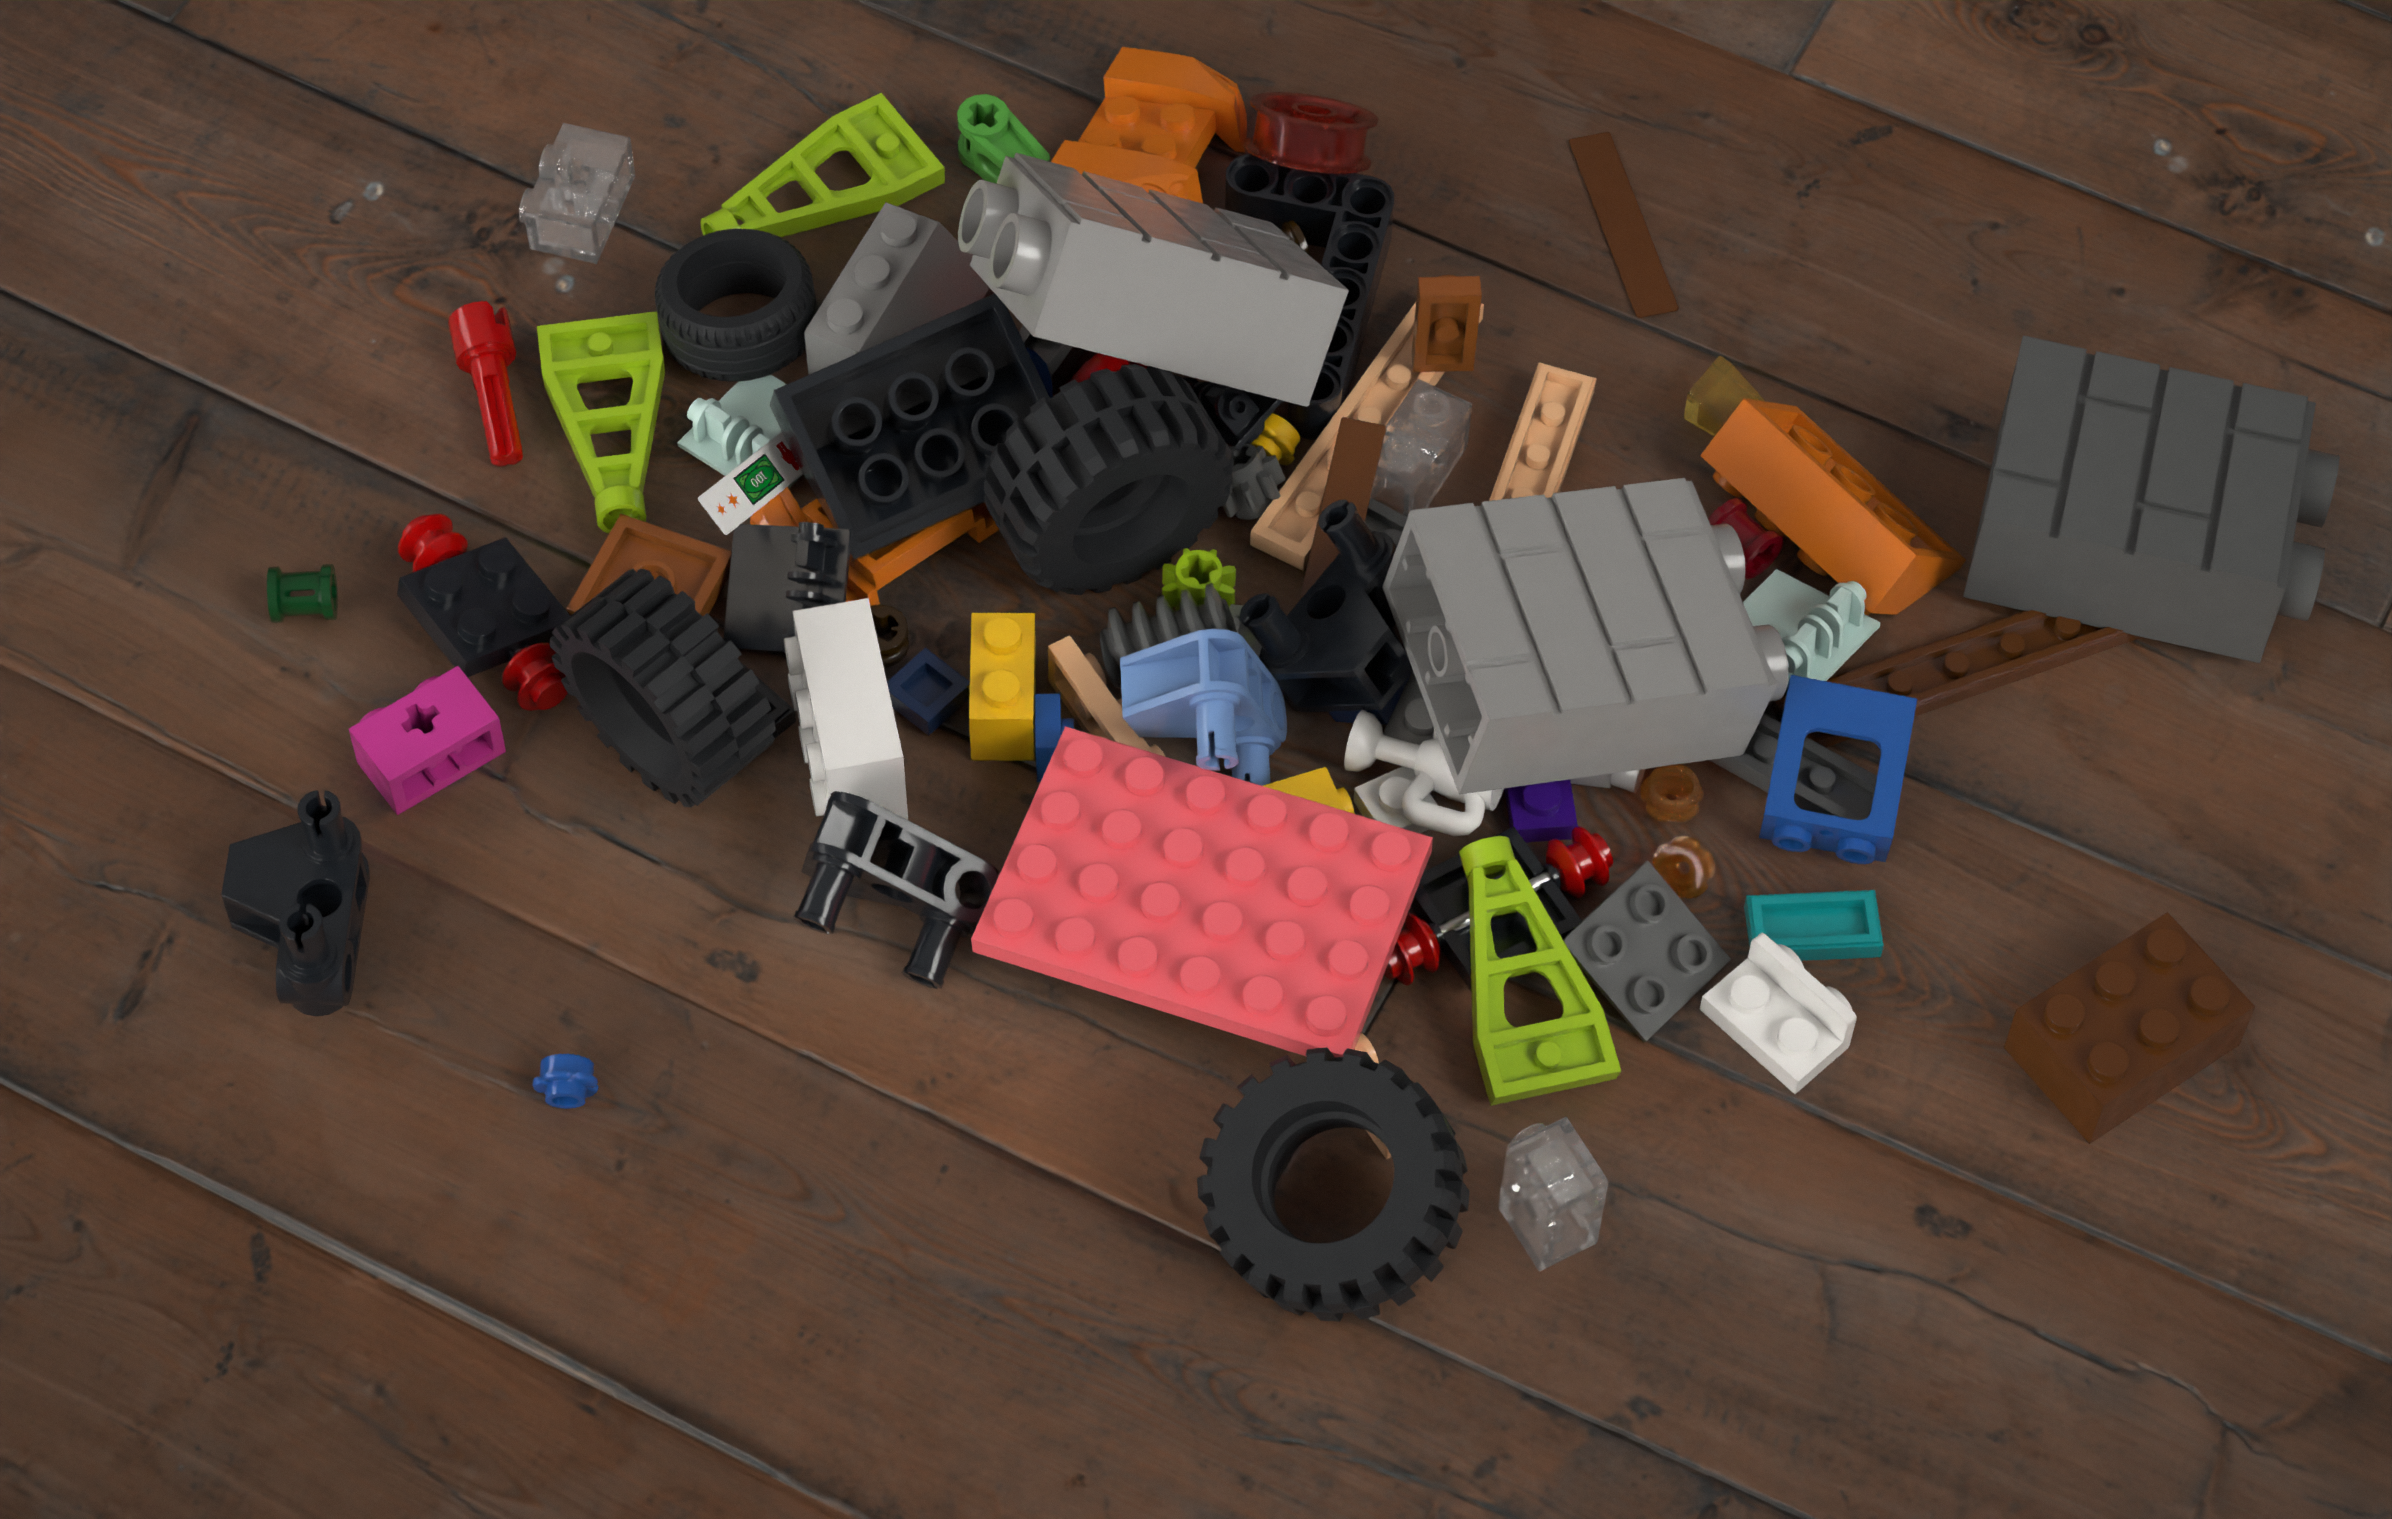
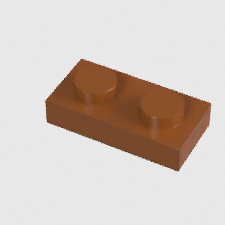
M1441 275L1438 277H1418L1412 342L1413 372L1474 371L1482 298L1480 276Z

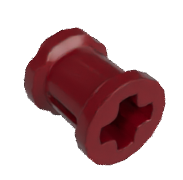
M1739 498L1729 499L1708 518L1710 525L1729 524L1738 534L1744 552L1745 579L1747 580L1755 578L1764 572L1774 562L1782 549L1783 538L1775 531L1766 532L1747 514V505Z

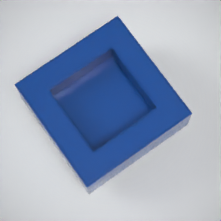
M1060 693L1035 694L1037 782H1041L1065 726L1074 729V718H1061Z

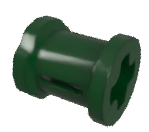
M323 564L320 571L282 572L279 566L269 567L267 572V602L271 622L282 623L285 616L323 614L326 620H336L338 588L334 565ZM292 591H315L313 596L291 597L290 595Z

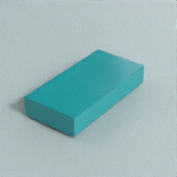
M1875 890L1746 895L1744 911L1749 947L1755 937L1760 933H1764L1777 945L1782 944L1793 950L1801 961L1881 957L1884 944Z

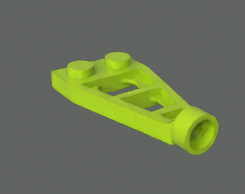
M879 93L829 118L722 204V209L703 217L700 221L703 236L726 229H753L779 237L792 235L880 212L885 202L899 206L944 184L945 167L886 97ZM849 151L871 179L864 185L834 191L829 190L815 173V170L834 153ZM797 181L813 201V203L804 207L777 213L766 197L788 182ZM741 220L743 224L739 225L737 221Z
M657 311L537 326L544 388L595 498L598 527L609 534L620 514L646 522L643 490L665 377ZM631 377L633 380L630 400L624 406L589 410L584 405L577 389L579 383ZM631 430L630 453L604 457L596 456L591 439L592 434Z
M1494 836L1466 845L1459 851V855L1469 886L1473 1046L1490 1106L1617 1079L1621 1073V1068L1604 1010L1520 864L1515 859L1510 839L1505 836ZM1502 875V877L1498 879H1490ZM1518 912L1527 922L1536 943V952L1500 959L1494 949L1491 918ZM1534 972L1539 973L1549 981L1563 1008L1562 1016L1559 1019L1514 1027L1507 1021L1504 1014L1505 982L1510 977Z

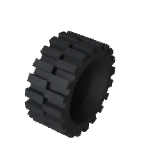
M633 568L625 572L552 631L554 636L550 638V647L556 652L552 659L555 668L566 675L561 681L567 693L578 699L580 705L576 708L585 721H592L600 731L597 737L607 748L612 746L620 754L619 761L630 772L636 769L641 774L643 784L655 792L660 788L666 800L674 804L680 800L684 807L691 808L695 804L698 806L773 744L775 737L772 733L776 730L775 720L766 714L771 710L767 697L755 689L759 681L752 669L742 666L738 660V657L741 655L740 651L732 640L726 643L716 631L719 625L708 613L702 616L695 610V601L684 591H681L678 595L675 594L671 582L660 575L654 579L649 570L639 569L636 572Z

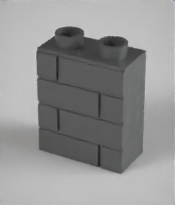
M2023 335L2001 418L1963 597L2023 611L2035 610L2047 613L2046 616L2066 617L2079 620L2082 624L2100 628L2111 627L2135 636L2260 663L2276 616L2280 615L2308 621L2321 579L2325 548L2294 541L2296 523L2323 527L2331 504L2339 468V455L2309 449L2316 403L2307 401L2308 397L2247 383H2243L2242 387L2233 385V380L2169 367V370L2166 371L2160 369L2159 364L2096 351L2095 355L2086 353L2087 349Z

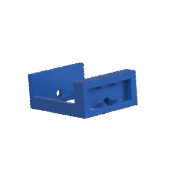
M1790 675L1759 838L1772 840V843L1778 848L1792 852H1804L1810 848L1835 852L1836 856L1841 860L1854 864H1869L1874 860L1886 862L1894 835L1917 698ZM1823 732L1873 742L1879 747L1881 754L1871 812L1867 818L1863 820L1843 818L1803 810L1796 805L1794 794L1804 740L1809 733Z

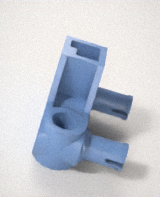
M1224 629L1199 630L1120 658L1123 719L1139 737L1197 738L1198 755L1196 756V763L1198 767L1206 770H1220L1219 758H1224V767L1226 769L1232 768V777L1261 786L1271 783L1269 756L1286 740V708L1278 682L1243 636L1237 632Z

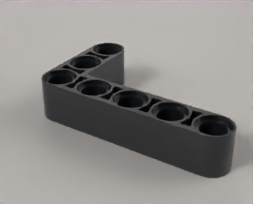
M1246 154L1234 159L1226 169L1225 210L1272 222L1280 230L1283 222L1293 220L1301 229L1307 244L1326 248L1321 266L1349 290L1309 406L1306 407L1288 402L1287 421L1297 430L1300 437L1316 440L1350 392L1392 238L1394 192L1391 186L1384 180L1373 176L1259 154Z

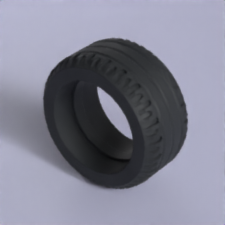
M753 229L716 231L687 243L665 262V266L661 268L655 286V304L662 339L670 355L686 370L712 380H753L765 377L788 366L806 350L804 331L818 311L812 273L801 252L793 244L779 236ZM755 293L774 298L773 301L763 308L740 316L718 317L699 312L709 303L733 294Z

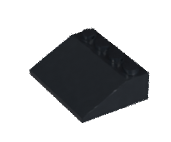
M994 293L775 389L770 407L798 466L833 528L852 530L850 558L852 561H855L985 503V491L983 489L986 469L990 466L991 454L996 445L1006 441L1007 430L1017 419L1024 420L1031 413L1030 407L1043 397L1046 400L1050 399L1007 306Z

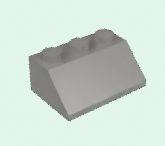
M885 202L804 331L808 375L990 296L992 290L970 266L973 256L960 250L958 241L940 222Z

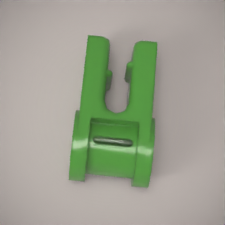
M988 94L974 95L967 98L960 105L957 112L958 129L961 131L958 140V156L963 165L973 170L985 181L997 183L1005 156L1014 158L1016 153L1051 162L1049 153L1009 110L1005 102L998 97Z

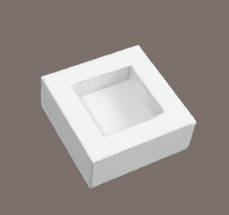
M1402 766L1354 788L1353 801L1364 817L1416 833L1429 830L1416 826L1404 817L1401 806L1404 792L1416 778L1414 776V769ZM1430 793L1422 799L1424 802L1437 805Z

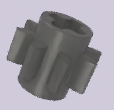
M1245 443L1239 451L1230 449L1231 457L1234 461L1233 481L1230 487V495L1223 508L1227 517L1235 515L1239 519L1251 520L1261 517L1272 500L1279 499L1281 495L1276 485L1286 479L1276 455L1267 457L1263 446L1255 448L1252 444Z

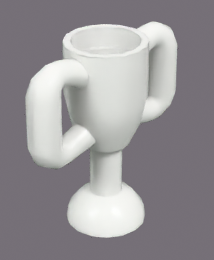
M1361 710L1353 723L1345 751V770L1362 771L1371 767L1376 759L1414 769V776L1416 778L1406 789L1401 800L1404 817L1414 825L1451 836L1469 835L1480 826L1485 809L1493 811L1497 807L1504 789L1459 795L1435 729L1433 739L1424 740L1421 745L1383 735L1382 725L1376 716L1365 710ZM1431 791H1435L1448 799L1465 803V812L1424 802L1422 799Z

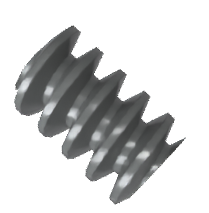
M1210 583L1205 586L1204 604L1198 605L1188 589L1182 590L1180 610L1174 611L1164 595L1157 596L1156 615L1149 617L1140 601L1133 602L1132 621L1125 623L1116 607L1109 608L1108 627L1103 628L1100 632V645L1104 666L1114 687L1121 688V657L1199 630L1224 629L1237 632L1226 600L1221 598L1214 585Z

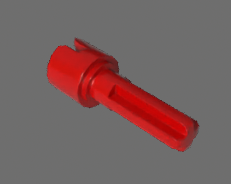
M487 301L469 303L456 309L449 316L448 325L456 364L460 370L472 376L473 386L477 391L491 463L497 467H503L508 464L514 465L523 459V451L509 388L510 379L507 367L515 360L516 348L508 311L504 306L499 308L494 315L493 306Z

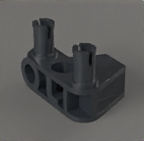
M1343 499L1328 505L1322 511L1318 521L1321 530L1327 534L1340 553L1290 613L1286 616L1280 608L1277 599L1273 595L1270 597L1268 593L1258 594L1250 598L1240 611L1241 622L1250 630L1262 646L1259 659L1278 682L1287 703L1294 710L1300 712L1382 710L1413 672L1406 650L1392 629L1396 623L1382 588L1397 546L1385 532H1371L1359 515L1354 503H1349Z
M318 790L306 794L300 800L297 808L301 822L230 844L221 893L233 929L278 949L276 992L279 1002L292 1004L301 1013L315 1017L330 1015L343 1006L349 1005L353 991L370 880L369 864L362 853L361 834L355 823L342 816L341 804L337 796L326 790L324 793L326 806L321 804Z
M834 791L828 800L814 841L810 844L801 872L810 876L811 879L798 911H795L793 918L807 928L825 934H833L836 928L835 923L846 896L901 906L919 915L920 920L924 922L907 966H904L902 973L905 977L916 983L934 989H941L944 984L943 979L960 937L965 938L969 934L974 933L1000 873L995 866L872 801L854 794ZM956 882H958L960 887L959 901L955 892Z

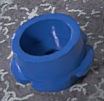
M555 1054L541 1060L540 1076L533 1079L532 1086L539 1093L545 1092V1102L548 1105L556 1108L570 1109L583 1106L586 1102V1097L597 1093L598 1079L593 1076L594 1063L590 1059L574 1054Z

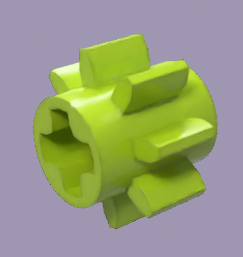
M1188 548L1183 549V555L1179 558L1176 565L1165 563L1163 565L1162 584L1165 586L1162 587V595L1165 596L1171 607L1180 610L1182 590L1188 589L1196 603L1200 605L1204 604L1206 584L1212 583L1221 598L1225 599L1230 607L1231 604H1235V590L1233 587L1236 581L1235 566L1222 567L1221 561L1217 557V550L1215 549L1210 551H1190Z

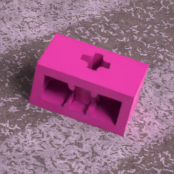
M459 666L441 676H433L424 680L413 692L385 708L382 707L370 711L358 724L349 728L358 765L397 815L506 752L498 715Z

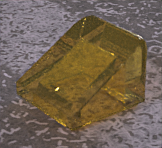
M1719 356L1690 389L1687 395L1684 419L1715 437L1743 398L1765 400L1728 360Z

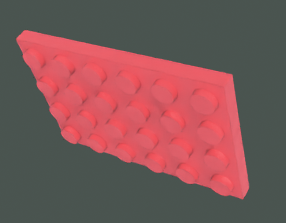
M1065 726L972 935V952L1306 1056L1307 1049L1327 1047L1334 1057H1343V1053L1347 1048L1355 1050L1431 855L1433 837L1215 771L1202 769L1192 764Z

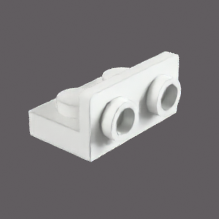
M1760 933L1751 941L1748 958L1703 995L1700 1010L1794 1094L1800 1091L1849 1048L1857 1016L1853 1012L1850 1003L1842 993L1833 987H1825L1804 969L1803 963L1793 950L1782 944L1777 945L1764 933Z

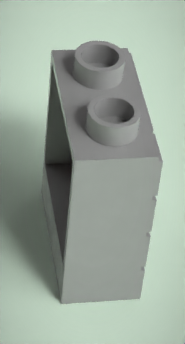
M1016 153L1014 158L1005 156L997 183L978 180L973 185L965 200L959 222V248L962 252L973 255L970 266L1034 337L1306 407L1309 406L1349 292L1344 285L1294 241L1289 240L1290 238L1272 222L1217 207L1213 211L1206 204L1151 189L1147 193L1140 186L1083 171L1081 175L1075 168Z
M1685 478L1624 485L1622 489L1617 490L1615 486L1553 493L1552 497L1546 498L1543 494L1484 501L1481 503V506L1467 503L1410 510L1382 587L1459 795L1742 756L1769 701L1781 699L1787 688L1788 660L1780 634L1773 626L1768 624L1752 626L1740 597L1745 581V558L1739 536L1729 524L1710 525L1693 482L1686 481Z

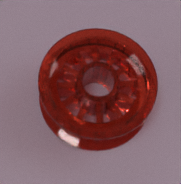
M1269 92L1251 97L1250 105L1258 111L1254 136L1247 138L1243 144L1244 149L1251 155L1277 165L1319 173L1350 174L1363 172L1371 167V160L1364 155L1368 129L1377 126L1379 121L1378 117L1371 111L1345 101L1303 93Z

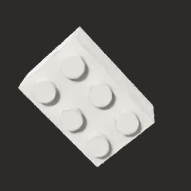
M869 598L793 611L795 636L784 638L789 668L788 682L794 711H798L800 722L798 728L804 761L809 764L811 775L809 779L816 817L824 815L831 793L839 791L865 798L908 820L904 758Z

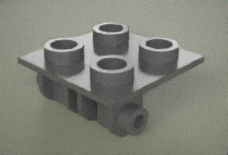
M1649 861L1644 862L1563 939L1584 977L1591 979L1643 1042L1651 1038L1731 960Z

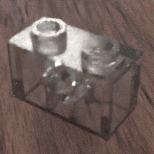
M567 123L562 124L554 144H547L543 149L539 164V178L534 189L527 188L521 199L519 219L521 223L526 224L530 249L594 264L598 263L636 176L630 137Z
M1417 379L1386 425L1371 498L1408 517L1410 510L1427 508L1468 447L1472 403Z
M1567 1116L1548 1126H1545L1543 1123H1537L1523 1129L1507 1145L1498 1208L1539 1272L1598 1242L1608 1189V1179Z

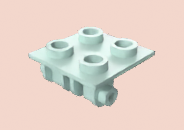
M770 374L753 380L738 381L719 401L714 398L706 401L702 398H697L690 405L687 412V418L693 421V427L677 442L678 447L726 476L782 432L772 412L770 402L773 391L787 384ZM798 479L791 483L788 486V488H790Z
M1776 569L1743 601L1752 626L1768 624L1773 626L1780 634L1788 660V683L1790 675L1827 681L1880 627L1879 621L1864 614V600L1867 597L1866 591L1855 581L1836 584L1831 589L1830 596Z

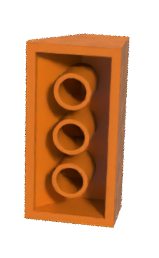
M1743 398L1700 455L1716 470L1712 477L1719 486L1736 497L1742 498L1744 496L1758 509L1754 516L1766 529L1777 532L1781 537L1784 535L1788 536L1800 548L1797 556L1807 567L1822 576L1829 574L1837 583H1847L1848 581L1859 583L1865 589L1867 595L1864 600V614L1867 616L1871 613L1899 614L1958 571L1966 561L1962 555L1797 406Z

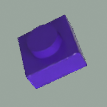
M1570 779L1504 788L1510 828L1515 827L1526 843L1550 841L1552 839H1571L1572 830L1578 824Z

